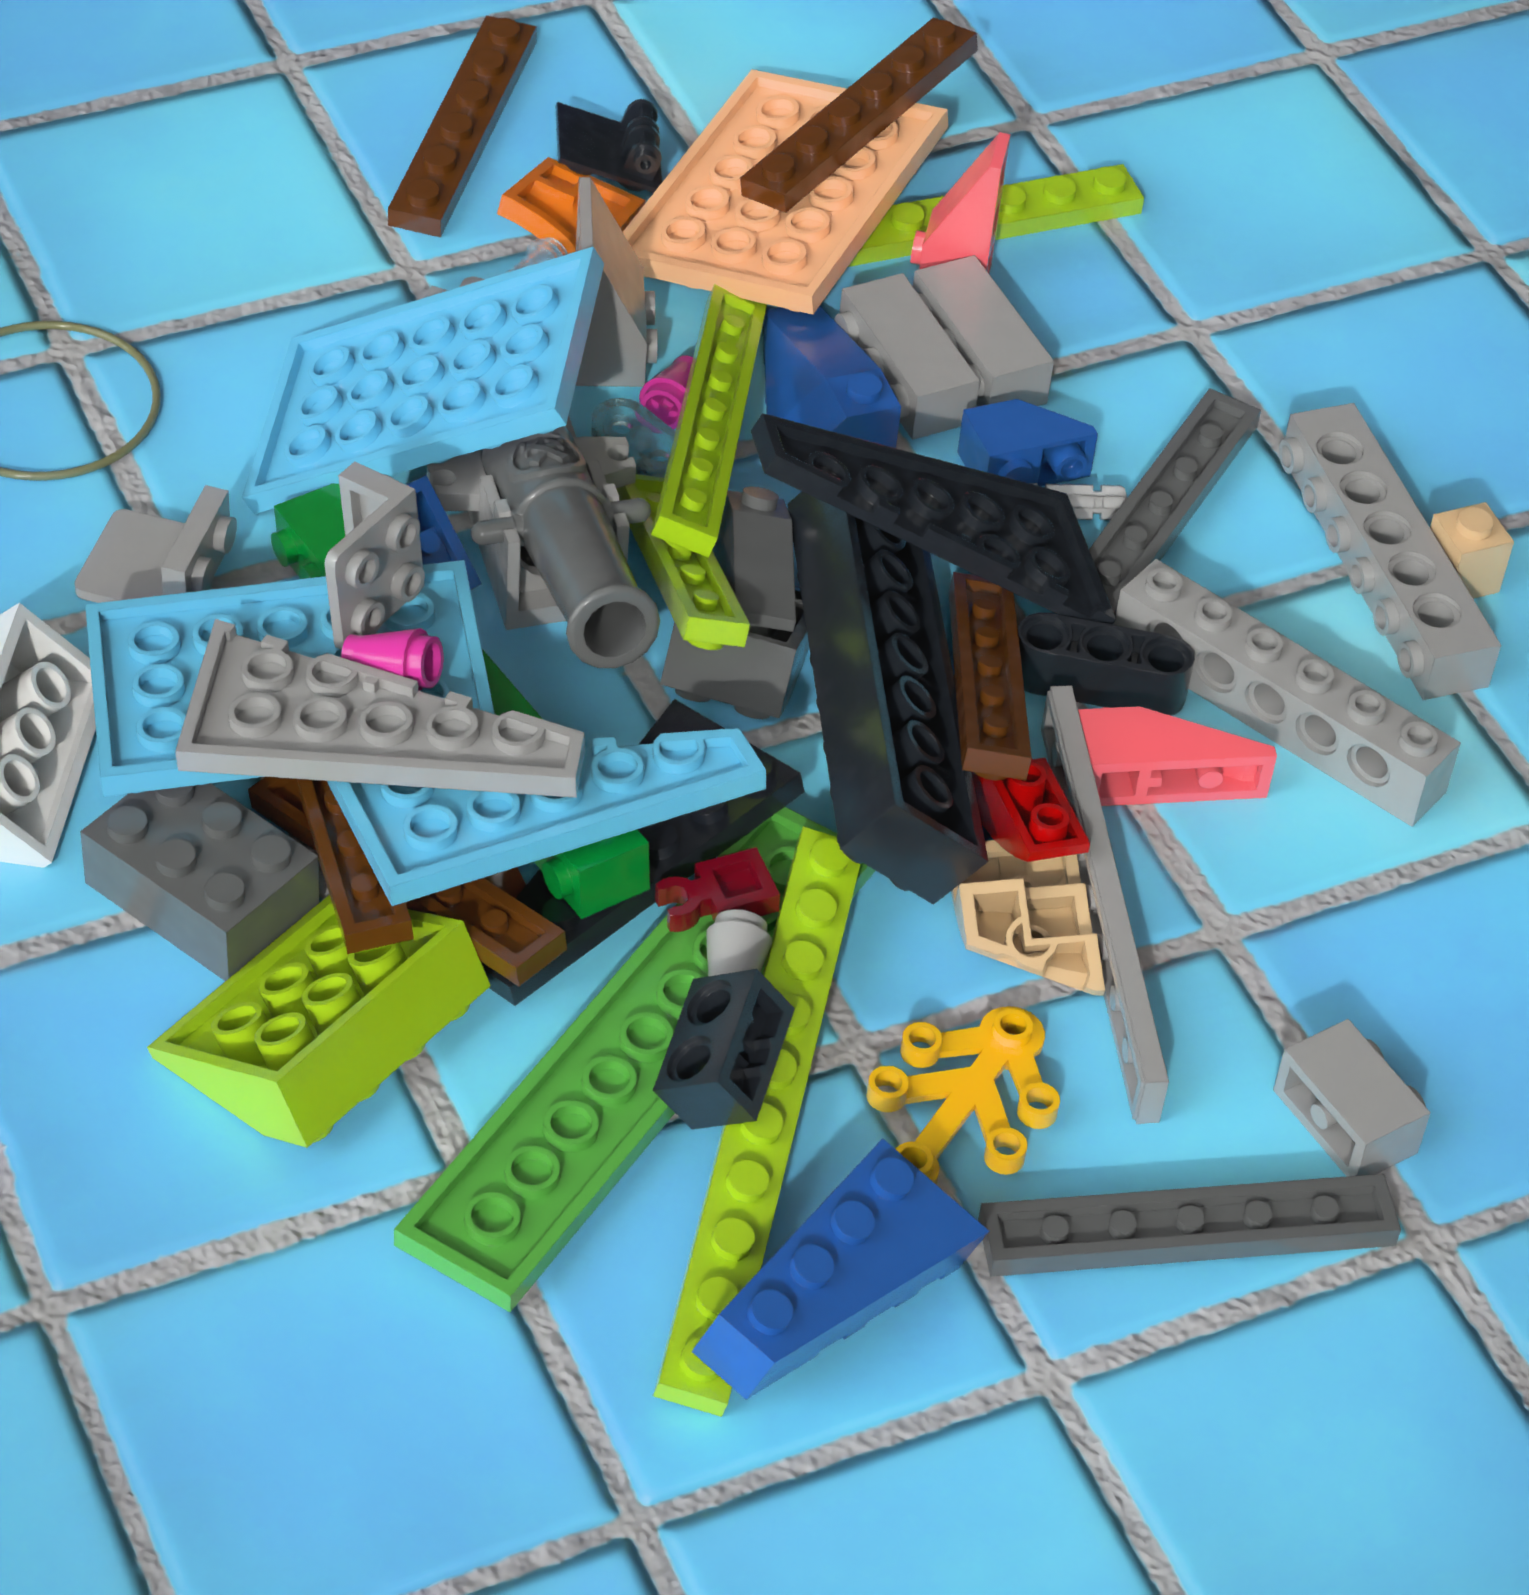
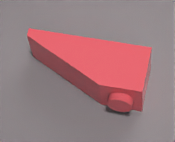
M999 132L935 206L931 213L927 231H916L910 263L920 265L919 269L975 255L986 271L990 273L1011 134Z
M1140 706L1078 709L1101 806L1267 798L1277 759L1274 746Z

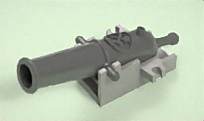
M568 416L567 425L559 427L552 432L534 434L506 442L497 448L481 449L453 457L441 464L432 463L427 465V477L444 510L468 511L472 523L471 538L479 545L506 630L566 621V635L570 649L582 662L596 668H618L633 663L649 650L657 638L660 617L656 603L645 591L638 588L627 559L629 524L646 521L651 515V506L648 501L642 498L619 500L616 488L635 483L636 463L633 457L628 458L629 444L626 437H576Z

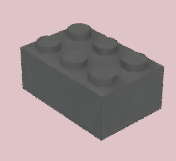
M211 783L129 793L80 831L85 883L224 981L228 980L320 903L318 856Z

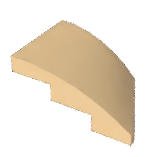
M995 840L985 841L989 862L951 891L954 911L965 948L1091 995L1103 996L1105 985L1097 933L1093 934L1086 885L1081 883L1077 854L1026 862L1008 853Z

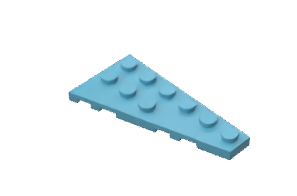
M740 728L660 733L653 744L617 746L616 737L591 738V748H585L577 798L327 781L391 906H395L766 789V769Z

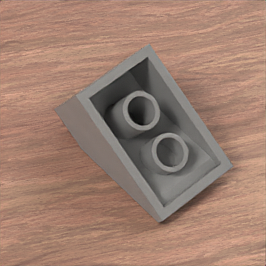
M579 177L576 252L594 246L604 262V268L576 386L643 387L645 384L646 363H657V329L646 328V325L655 324V291L644 290L643 266L590 177Z

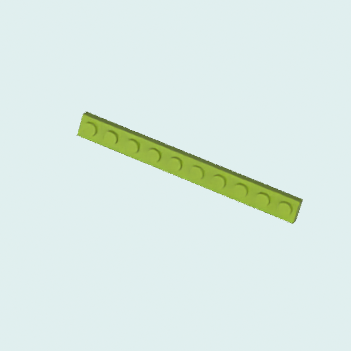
M804 826L796 843L772 936V945L762 974L795 1009L757 1121L723 1125L653 1393L654 1397L722 1417L728 1405L732 1387L693 1354L692 1350L720 1312L762 1267L861 864L852 861L840 850L836 836Z

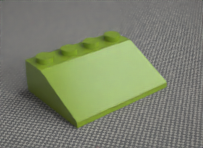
M328 895L147 1046L153 1059L262 1135L308 1148L311 1144L325 1138L332 1131L333 1125L354 1106L375 1094L379 1089L380 1083L405 1061L419 1055L423 1051L425 1044L449 1022L463 1016L468 1011L470 1004L491 985L462 920L408 909L412 922L413 940L347 954L330 895Z

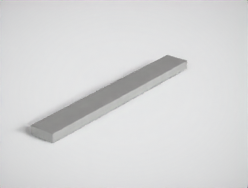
M1050 686V691H1047L1041 732L1049 766L1090 841L1089 852L1077 854L1081 883L1086 885L1093 934L1097 933L1105 985L1104 999L1130 1110L1136 1124L1159 1123L1169 1079L1072 686Z

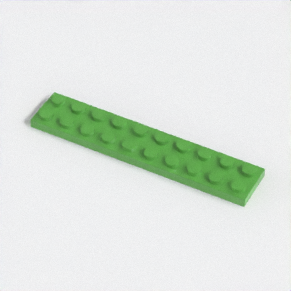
M784 807L730 848L719 854L718 857L757 847L780 893L781 905L796 843L803 826L836 837L837 833ZM864 863L860 864L852 899L876 871ZM779 912L761 916L767 922V933L771 938ZM667 915L394 1228L395 1247L508 1312L514 1309L675 1114L653 1092V1088L692 980L708 977L706 931L709 926L715 923L711 915L700 917L694 927L682 932H670L667 927ZM764 963L763 968H762V970H761V974H763V970H764L765 963Z

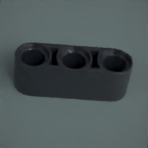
M1051 613L1028 615L1021 620L1018 626L1024 691L1047 696L1050 686H1072L1075 700L1079 703L1110 708L1140 706L1170 716L1182 710L1186 702L1195 659L1194 652L1189 644L1180 638Z

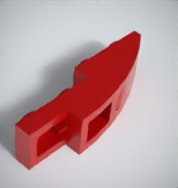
M1045 757L1031 759L1026 780L1008 777L1004 780H988L972 772L982 826L1008 853L1023 861L1031 862L1089 852L1090 841Z

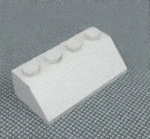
M21 603L0 614V862L44 868L53 861L96 730L90 658Z

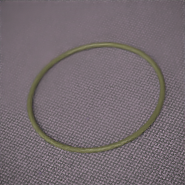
M34 321L0 328V337L18 332L45 329L75 331L109 341L129 353L140 364L148 376L152 390V405L146 422L127 444L114 453L86 465L58 471L30 472L0 467V476L30 481L71 478L104 468L130 453L143 441L154 426L161 405L160 384L148 360L134 346L120 337L84 324L64 321Z

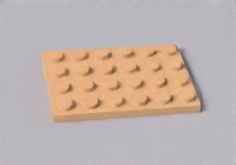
M752 69L626 227L623 234L643 266L644 277L711 291L714 284L742 299L813 315L947 130L948 109L915 103L794 207L784 213L743 197L741 195L740 177L847 88Z

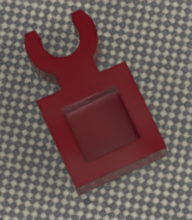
M757 847L695 863L694 880L675 876L656 883L655 901L658 907L670 903L682 904L681 906L667 909V927L669 931L682 932L694 927L700 917L711 915L715 922L716 916L726 910H745L759 916L779 912L780 893Z

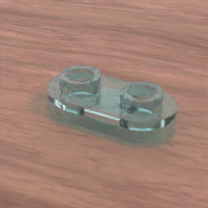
M614 398L600 403L592 413L591 437H626L629 444L628 458H634L636 474L665 478L676 431L642 404L634 400Z

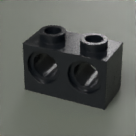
M758 969L693 979L653 1092L692 1130L757 1121L795 1008Z

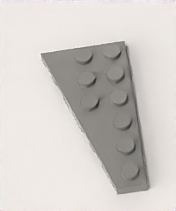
M215 619L175 753L178 771L577 798L585 756V735L582 731L514 710L503 713L500 716L473 708L471 697L449 691L445 698L418 691V681L329 653L311 658L289 651L288 641L266 635L261 642L236 635L234 624Z

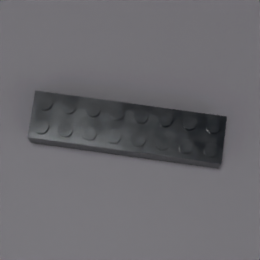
M801 491L788 503V511L792 519L793 543L798 570L797 579L800 583L804 609L803 619L808 635L810 663L813 668L817 695L816 704L820 714L824 741L823 750L827 760L830 795L833 800L837 826V842L840 850L852 861L866 864L889 878L899 889L911 891L934 905L989 862L972 772L962 770L956 686L931 554Z

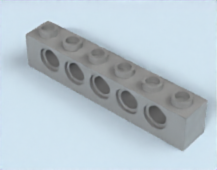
M1350 403L1290 414L1285 439L1279 445L1281 465L1286 473H1291L1300 488L1306 509L1310 513H1314L1321 524L1330 550L1339 555L1349 572V579L1353 590L1363 596L1373 614L1377 631L1382 636H1386L1395 651L1402 674L1406 678L1411 679L1423 700L1489 687L1501 644L1356 405Z
M1155 559L1120 590L1114 625L1171 635L1189 644L1194 652L1195 660L1188 689L1411 827L1446 793L1461 742L1158 559Z

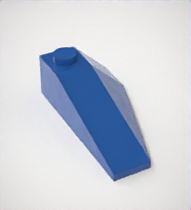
M821 306L818 307L813 315L790 311L782 307L766 310L762 325L766 414L896 448L901 405L881 368Z

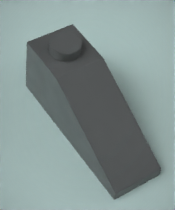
M745 487L743 492L728 490L718 539L712 551L750 625L793 632L796 622L792 519L784 499H779L775 492L760 487Z

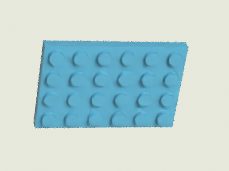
M594 246L291 338L242 495L244 502L254 514L274 509V505L333 483L339 484L338 475L354 461L381 474L394 477L404 471L432 463L441 464L453 457L481 449L497 448L506 442L534 434H546L559 427L566 426L604 268V262Z
M465 560L423 565L425 586L415 599L406 602L388 618L376 634L422 628L427 632L428 636L438 637L442 643L444 653L442 673L438 683L433 688H422L421 692L445 698L449 691L471 697L473 708L495 714ZM326 576L85 604L103 797L264 777L178 771L175 750L215 619L234 624L236 635L261 642L266 635L288 641L289 651L311 658H316L326 653L341 657L342 650L334 645Z

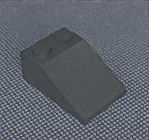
M795 586L796 622L794 631L790 632L750 625L745 647L724 645L720 650L698 648L687 640H683L674 622L660 685L674 688L677 695L690 701L707 702L713 699L734 705V709L738 713L750 718L767 719L770 716L780 718L791 698L809 650L807 629L803 619L804 609L800 587Z

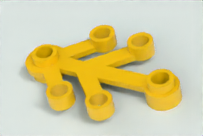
M1013 1006L999 1007L991 1010L983 1017L979 1027L940 1032L937 1027L926 1022H915L908 1025L903 1031L900 1054L902 1059L913 1067H930L939 1058L979 1054V1056L970 1067L907 1076L897 1067L881 1066L871 1072L866 1093L869 1104L881 1112H895L905 1104L946 1098L914 1142H905L895 1148L936 1185L940 1170L937 1159L973 1111H975L986 1143L984 1152L986 1165L992 1171L1004 1175L1016 1173L1023 1167L1027 1151V1140L1021 1132L1010 1127L995 1081L1004 1069L1009 1070L1019 1094L1017 1116L1024 1125L1030 1128L1044 1129L1056 1121L1060 1096L1055 1088L1043 1083L1035 1061V1057L1043 1049L1045 1030L1041 1021L1031 1012ZM924 1042L931 1047L918 1048L912 1043ZM891 1086L897 1091L888 1093L881 1091L878 1087ZM1040 1102L1048 1108L1036 1109L1029 1105V1103ZM1007 1147L1015 1153L1011 1155L1002 1154L996 1148Z

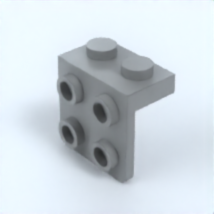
M355 461L338 475L345 537L330 549L325 558V573L334 645L341 650L346 637L350 634H376L388 618L406 602L415 599L425 586L415 489Z
M205 485L185 523L128 509L115 511L75 580L76 595L84 600L101 603L210 590L214 575L225 554L231 550L237 531V520L234 517H230L229 491Z

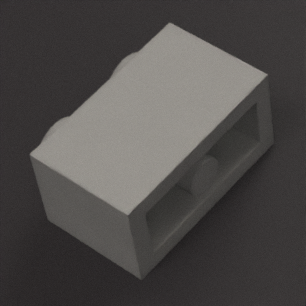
M1349 1019L1284 1049L1273 1091L1347 1177L1375 1175L1418 1153L1431 1112L1426 1108L1424 1100L1418 1091L1403 1082L1385 1061L1379 1047L1373 1041L1366 1039Z

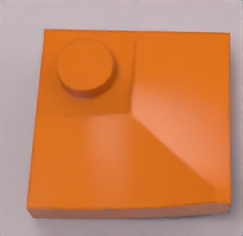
M547 157L502 194L497 214L531 232L549 245L556 253L563 256L576 252L579 177H590L622 232L641 210L646 200L591 175L578 174L566 165L558 163L557 160Z

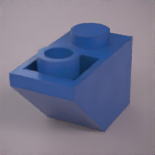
M1013 399L963 409L957 453L965 467L1026 483H1037L1038 486H1045V484H1056L1089 477L1091 475L1098 433L1092 425L1020 399Z

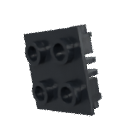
M645 99L633 101L626 108L621 122L560 102L556 103L558 163L566 165L578 174H596L615 180L623 187L632 191L640 192L646 190L652 193L656 191L662 183V158L659 149V127L656 123L658 112L653 103Z

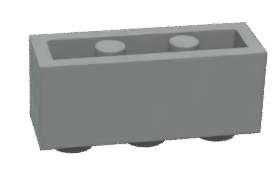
M972 255L916 270L913 288L980 380L976 406L1013 399H1020L1036 406L1047 404L1054 360L977 257Z
M901 273L842 288L840 312L836 314L834 321L881 368L901 405L900 423L911 439L961 427L963 409L976 407L980 380L906 276Z

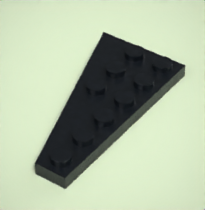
M764 413L761 414L751 429L765 474L1058 615L1111 625L1116 621L1067 493Z
M674 699L638 745L653 744L660 733L725 728ZM749 743L766 769V789L638 829L649 842L650 890L581 919L564 898L556 899L552 895L544 880L543 872L539 869L516 899L563 929L566 936L567 950L520 987L481 962L491 985L489 989L514 1006L519 1004L656 902V883L665 878L675 876L688 879L695 873V863L716 858L803 794L805 791L801 773Z

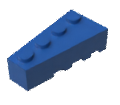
M882 1138L720 1312L692 1350V1353L747 1400L815 1358L824 1348L841 1338L846 1339L864 1328L870 1320L893 1306L895 1308L914 1297L923 1287L938 1278L941 1280L958 1270L989 1233V1230Z

